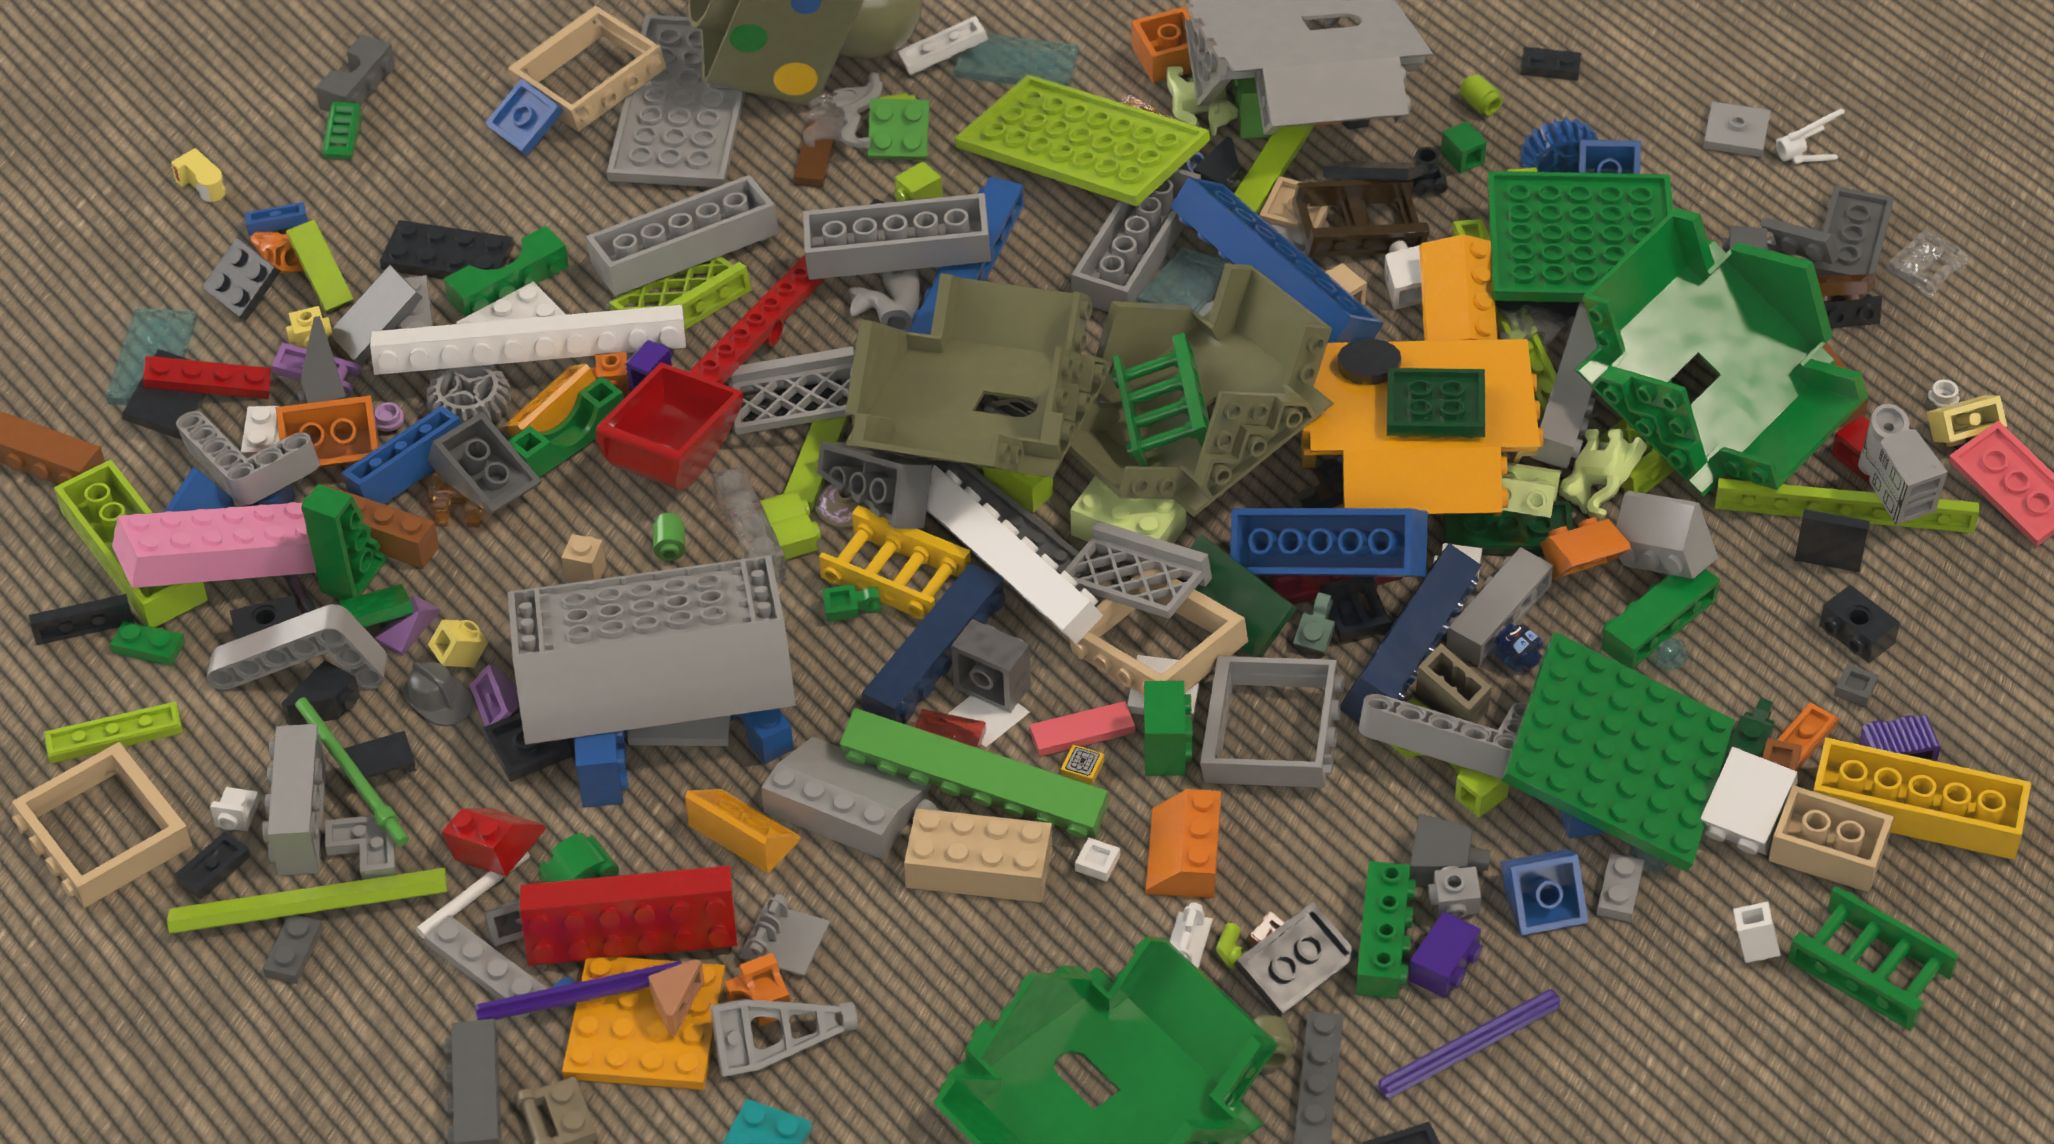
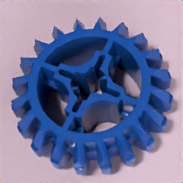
M1565 117L1560 122L1554 118L1553 123L1548 125L1543 122L1542 128H1533L1532 135L1525 136V143L1520 145L1522 168H1537V172L1576 173L1580 139L1598 140L1597 134L1588 126L1587 122L1581 123L1578 118L1570 121Z

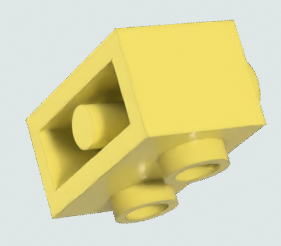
M2000 395L1980 396L1927 411L1933 442H1944L1947 447L1966 443L1965 438L1976 437L1998 420L2005 427L2007 426Z

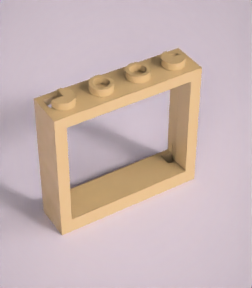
M595 5L508 67V71L514 87L521 78L564 110L558 119L579 132L667 67L659 45ZM603 36L636 57L635 60L574 104H570L538 83Z
M1155 568L1143 572L1146 577L1163 571ZM1139 573L1131 580L1141 578ZM1177 579L1171 580L1173 585L1183 583ZM1166 581L1150 585L1149 589L1150 591L1168 587ZM1142 587L1127 591L1126 593L1134 596L1146 591ZM1194 589L1176 613L1212 634L1163 674L1156 672L1099 638L1136 609L1105 599L1096 606L1103 617L1077 644L1070 639V647L1072 653L1077 655L1079 659L1086 660L1096 666L1100 672L1111 675L1125 687H1131L1144 696V681H1184L1185 692H1187L1216 668L1217 656L1233 655L1248 642L1244 617ZM1172 596L1155 601L1166 606L1171 601Z
M120 742L12 801L16 813L12 820L17 825L20 834L27 833L29 835L28 841L36 855L40 856L43 854L46 857L45 864L53 877L60 876L63 881L61 883L67 895L71 897L75 895L84 908L192 847L185 823ZM117 773L162 831L81 876L37 818Z

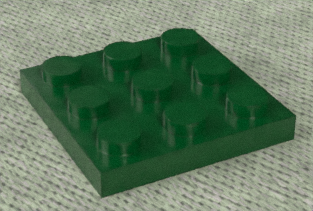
M1388 368L1387 436H1430L1432 438L1485 437V369Z

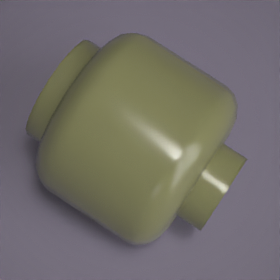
M1275 1015L1258 1016L1254 1021L1279 1044L1264 1068H1280L1288 1062V1059L1295 1050L1288 1023L1283 1018Z

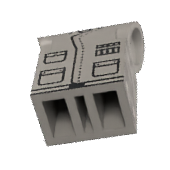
M1882 404L1872 413L1858 467L1861 472L1870 476V484L1894 523L1898 525L1936 511L1948 471L1917 430L1909 428L1910 422L1906 413L1896 405Z

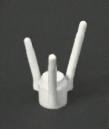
M1839 109L1796 132L1788 134V136L1777 139L1776 148L1780 158L1783 161L1792 160L1794 165L1802 162L1837 160L1838 156L1836 154L1803 155V152L1807 151L1805 139L1823 131L1825 128L1823 125L1844 114V109Z

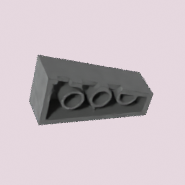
M820 442L817 474L840 490L848 491L852 494V499L869 506L871 512L876 516L886 518L888 524L893 528H924L931 480V464L887 452L846 446V442Z

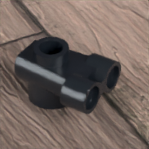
M1432 147L1419 148L1414 154V163H1429V174L1413 179L1412 192L1415 195H1423L1429 191L1436 194L1446 192L1448 189L1446 175L1440 172L1438 151Z

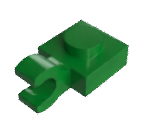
M855 584L822 589L827 622L859 617L858 610H864L867 613L882 611L877 587L856 591Z

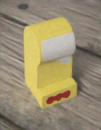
M196 148L171 162L175 181L182 187L187 184L192 185L199 191L202 200L216 202L225 196L226 189L222 184V172Z

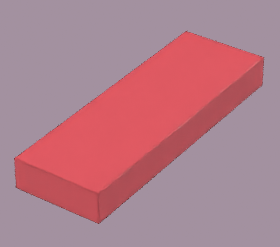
M1126 701L1029 724L1030 734L1039 757L1069 750L1072 745L1081 747L1135 733V724Z

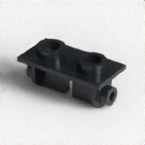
M1867 294L1866 297L1859 300L1838 299L1824 301L1831 329L1880 324L1881 295L1872 296Z

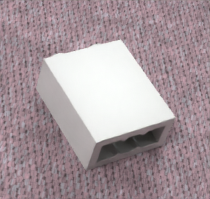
M1732 747L1701 816V822L1705 823L1703 831H1705L1708 837L1716 841L1723 842L1726 839L1736 843L1737 847L1746 853L1756 854L1759 852L1766 855L1792 786H1796L1798 783L1797 771Z

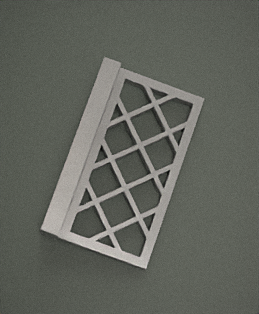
M853 346L740 365L731 375L733 388L743 391V396L757 395L750 401L743 398L742 406L734 421L736 434L851 416L845 414L846 405L838 406L835 403L843 396L848 398L855 356ZM849 378L842 386L834 382L835 380ZM818 384L811 391L803 387L806 385ZM827 387L835 391L828 399L819 396ZM787 389L781 396L773 393V391ZM795 393L805 396L796 405L788 401ZM765 398H768L774 402L766 410L757 406ZM812 401L821 405L813 411L804 410ZM782 406L790 410L784 416L777 417L773 415ZM751 411L759 415L754 421L742 422V419Z
M1097 521L1091 528L1092 539L1065 569L1078 583L1075 588L1079 591L1085 588L1092 595L1168 619L1173 616L1198 585L1206 586L1212 579L1208 554L1101 521ZM1095 551H1096V553L1105 555V556H1102V557H1099V558H1095V559H1091V560H1090L1091 555H1092ZM1124 561L1132 565L1118 568L1116 563ZM1112 564V570L1095 574V568ZM1155 568L1163 571L1146 577L1143 572ZM1090 570L1091 575L1082 578L1073 577L1076 573ZM1139 573L1141 577L1127 582H1122L1121 577ZM1116 578L1118 584L1107 587L1099 585L1101 582ZM1179 578L1187 582L1173 585L1171 580ZM1166 581L1168 587L1153 591L1149 589L1150 585ZM1142 587L1146 591L1134 596L1126 593L1127 591ZM1172 596L1171 601L1166 606L1154 602V600Z

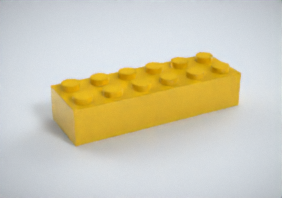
M1825 737L1813 792L1894 816L1890 833L2015 860L2022 836L2031 782Z

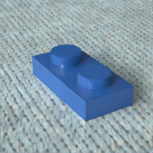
M304 202L245 213L248 235H253L255 232H273L280 229L289 230L308 222Z

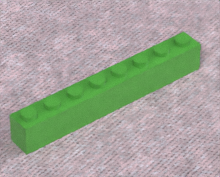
M854 708L840 741V747L846 756L845 758L852 763L864 765L866 762L876 765L879 771L888 775L895 776L896 773L909 776L908 779L921 786H927L928 783L939 786L942 792L951 796H959L960 793L972 797L971 800L985 807H990L991 804L1003 807L1004 812L1015 817H1022L1024 814L1035 818L1036 822L1052 823V828L1054 825L1066 828L1069 834L1079 838H1086L1087 835L1094 838L1097 837L1110 803L1107 790Z

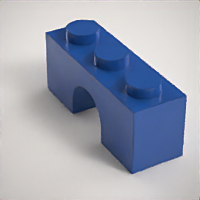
M779 709L731 715V721L740 717L746 729L748 743L764 764L794 750L791 724Z

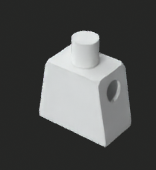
M1397 241L1390 246V253L1385 255L1384 279L1394 310L1422 303L1419 246L1408 248L1404 241Z

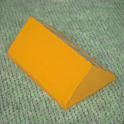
M587 364L569 366L503 425L502 428L514 437L529 426L539 432L548 431L558 426L573 409L578 392L596 380L591 368Z
M723 789L688 790L685 795L690 827L766 873H769L801 838L797 833Z

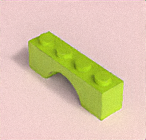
M1414 697L1407 701V703L1432 710L1430 707L1422 705ZM1389 744L1406 759L1415 756H1427ZM1449 763L1458 774L1455 799L1478 818L1508 797L1509 785L1502 782V778Z

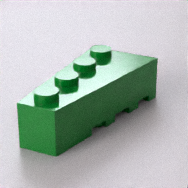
M318 484L313 492L304 498L301 511L304 516L306 532L321 592L341 600L360 596L388 559L385 554L378 551L380 548L378 541L370 537L372 530L368 524L362 522L364 516L353 496Z

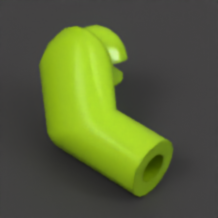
M1227 923L1216 946V952L1227 967L1237 969L1234 963L1247 951L1242 953V947L1236 946L1241 928L1234 923Z

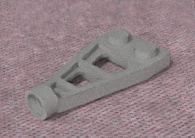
M741 999L709 1005L720 1075L722 1077L760 1070L836 1034L857 1030L858 1028L857 1014L853 1002L823 1005ZM836 1013L838 1014L839 1025L835 1022ZM796 1014L814 1015L816 1031L800 1038H793L789 1022L790 1016ZM758 1016L776 1018L781 1024V1039L776 1044L765 1049H757L753 1043L750 1023Z

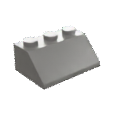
M1628 491L1624 494L1616 528L1630 543L1631 549L1619 557L1623 566L1693 579L1718 558L1699 502Z

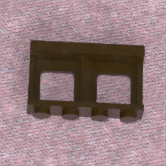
M1337 180L1297 183L1292 205L1307 256L1390 253V246L1397 241H1404L1408 248L1427 242L1430 234L1428 223H1419L1410 195L1414 180ZM1394 203L1398 207L1403 224L1371 225L1365 205ZM1308 207H1339L1345 226L1313 228Z

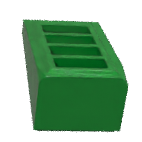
M333 102L331 104L322 151L323 158L352 159L363 121L360 104L349 102ZM333 144H345L346 146H333Z

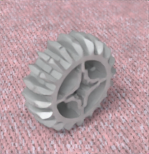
M495 365L446 368L445 372L437 371L436 378L430 379V385L426 392L428 411L431 413L438 407L443 406L458 416L461 423L466 422L483 411L491 422L500 423L501 417L507 415L508 406H510V385L503 372L498 371Z

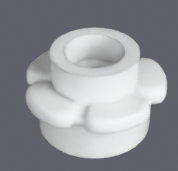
M1950 380L1935 382L1932 390L1928 392L1929 400L1934 402L1939 408L1958 403L1960 399L1957 385Z

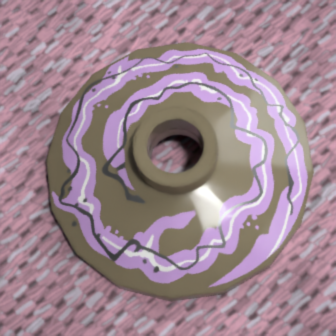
M831 483L820 490L815 503V512L819 519L826 525L837 529H853L852 513L858 505L870 510L871 508L864 503H858L851 498L852 494L848 491L840 490Z

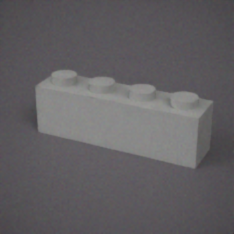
M1521 547L1512 557H1506L1498 573L1494 577L1490 576L1487 578L1482 590L1476 597L1471 596L1468 599L1464 610L1458 617L1450 619L1449 623L1451 626L1446 632V648L1471 663L1480 666L1551 587L1553 564Z

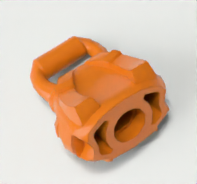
M255 232L250 237V241L257 248L258 253L281 270L280 274L304 271L286 234Z

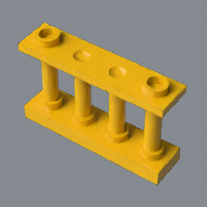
M860 505L852 513L854 536L840 555L835 558L822 552L819 556L821 578L829 583L840 586L855 584L856 591L877 587L881 603L922 620L935 606L934 596L950 575L959 577L971 563L970 550L916 528L895 529L888 524L886 518L878 517L870 509ZM866 541L882 546L866 569L850 564ZM897 552L910 558L893 581L877 575L893 553ZM921 564H927L938 569L922 592L906 587V584Z

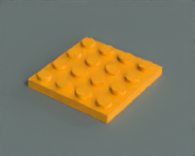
M612 956L589 958L585 960L581 982L677 961ZM702 963L704 983L676 1036L669 1035L651 997L650 987L577 1002L562 1069L563 1079L575 1076L576 1080L705 1090L714 1041L709 1005L721 1003L726 976L725 965Z

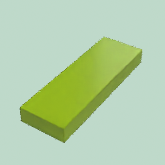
M315 219L287 230L286 235L325 314L352 303L354 298Z

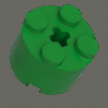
M583 833L572 835L557 844L550 851L553 855L548 864L543 860L538 870V877L542 883L618 876L619 874L617 863L594 835L590 834V837H586Z

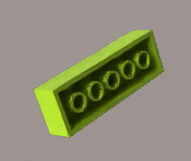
M111 459L54 487L63 516L123 594H127L129 603L147 626L157 627L208 601L203 582L131 587L112 547L118 516L151 514L153 512Z

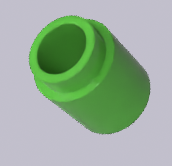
M663 513L656 518L653 524V552L659 559L674 561L681 558L686 551L685 525L677 514Z

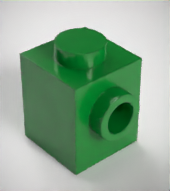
M1467 121L1442 131L1441 154L1460 174L1485 164L1487 141Z

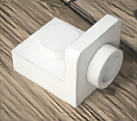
M226 787L220 802L213 801L210 806L215 827L228 831L239 830L247 832L260 802L259 793L257 791Z

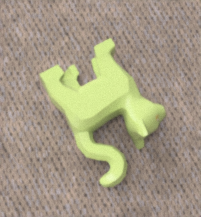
M1181 66L1167 67V87L1173 96L1172 112L1178 121L1199 127V121L1193 114L1209 112L1208 119L1211 134L1216 136L1217 127L1227 125L1232 119L1237 118L1238 108L1226 99L1225 88L1210 105L1198 106L1193 78L1188 77L1186 81L1180 77V75H1183Z
M1586 429L1584 436L1587 439V444L1578 458H1576L1572 474L1563 479L1558 487L1560 496L1564 497L1567 501H1571V504L1579 505L1582 513H1588L1592 518L1602 519L1606 516L1607 511L1599 507L1616 495L1620 486L1628 479L1647 448V444L1640 437H1636L1633 443H1628L1623 438L1622 429H1611L1609 431V443L1599 439L1600 431L1598 429ZM1593 484L1606 485V487L1596 492L1590 498L1591 486Z

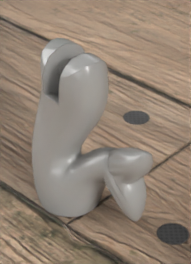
M918 269L904 270V273H898V271L883 272V284L891 299L879 291L867 290L862 287L849 288L848 292L853 300L850 306L851 316H857L872 307L877 310L881 324L903 331L911 329L915 311L919 307L920 285Z

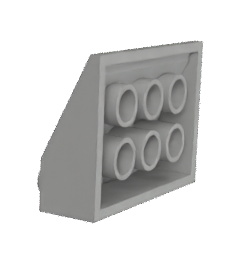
M811 737L776 765L761 787L764 813L882 860L885 859L913 816L918 803L924 799L931 788L930 783L927 786H921L908 779L909 776L896 773L895 776L885 774L879 771L876 765L866 762L864 765L852 763L845 758L846 756L843 754L841 747L815 737Z

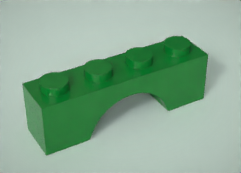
M544 226L521 238L522 251L519 257L511 264L494 270H484L469 265L445 277L444 283L447 300L465 318L533 281L537 284L569 267L566 245L547 226Z
M601 376L578 392L573 409L558 426L544 432H539L529 426L508 440V442L540 478L596 439L598 424L623 400V392Z

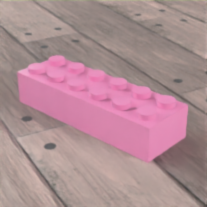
M302 502L118 516L112 547L132 588L316 573L304 516L301 511Z

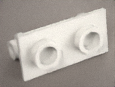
M1190 903L1189 906L1185 907L1184 912L1178 913L1170 943L1193 965L1199 968L1213 919L1204 917L1203 907L1200 904Z

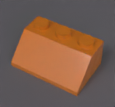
M371 395L275 407L280 441L296 433L308 434L320 461L317 469L355 464L380 447Z
M1186 789L1152 808L1146 894L1215 898L1221 791Z

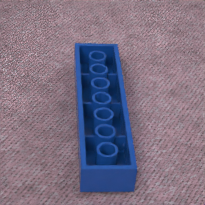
M1192 177L1187 179L1170 207L1179 214L1177 218L1180 222L1198 231L1197 236L1202 241L1210 245L1213 244L1218 249L1217 254L1220 257L1235 264L1252 265L1329 325L1332 331L1328 343H1344L1375 338L1384 323L1221 183Z

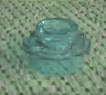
M1671 638L1661 643L1658 648L1657 660H1659V664L1662 667L1667 666L1669 669L1675 670L1683 666L1687 661L1688 650L1682 640Z

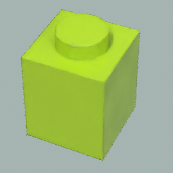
M924 161L895 177L896 190L894 195L897 202L942 197L941 176Z

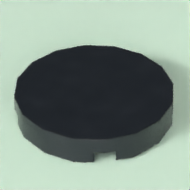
M1356 340L1342 347L1338 353L1339 372L1344 378L1358 384H1362V380L1370 381V384L1373 385L1388 382V368H1400L1401 366L1400 351L1394 345L1383 340Z

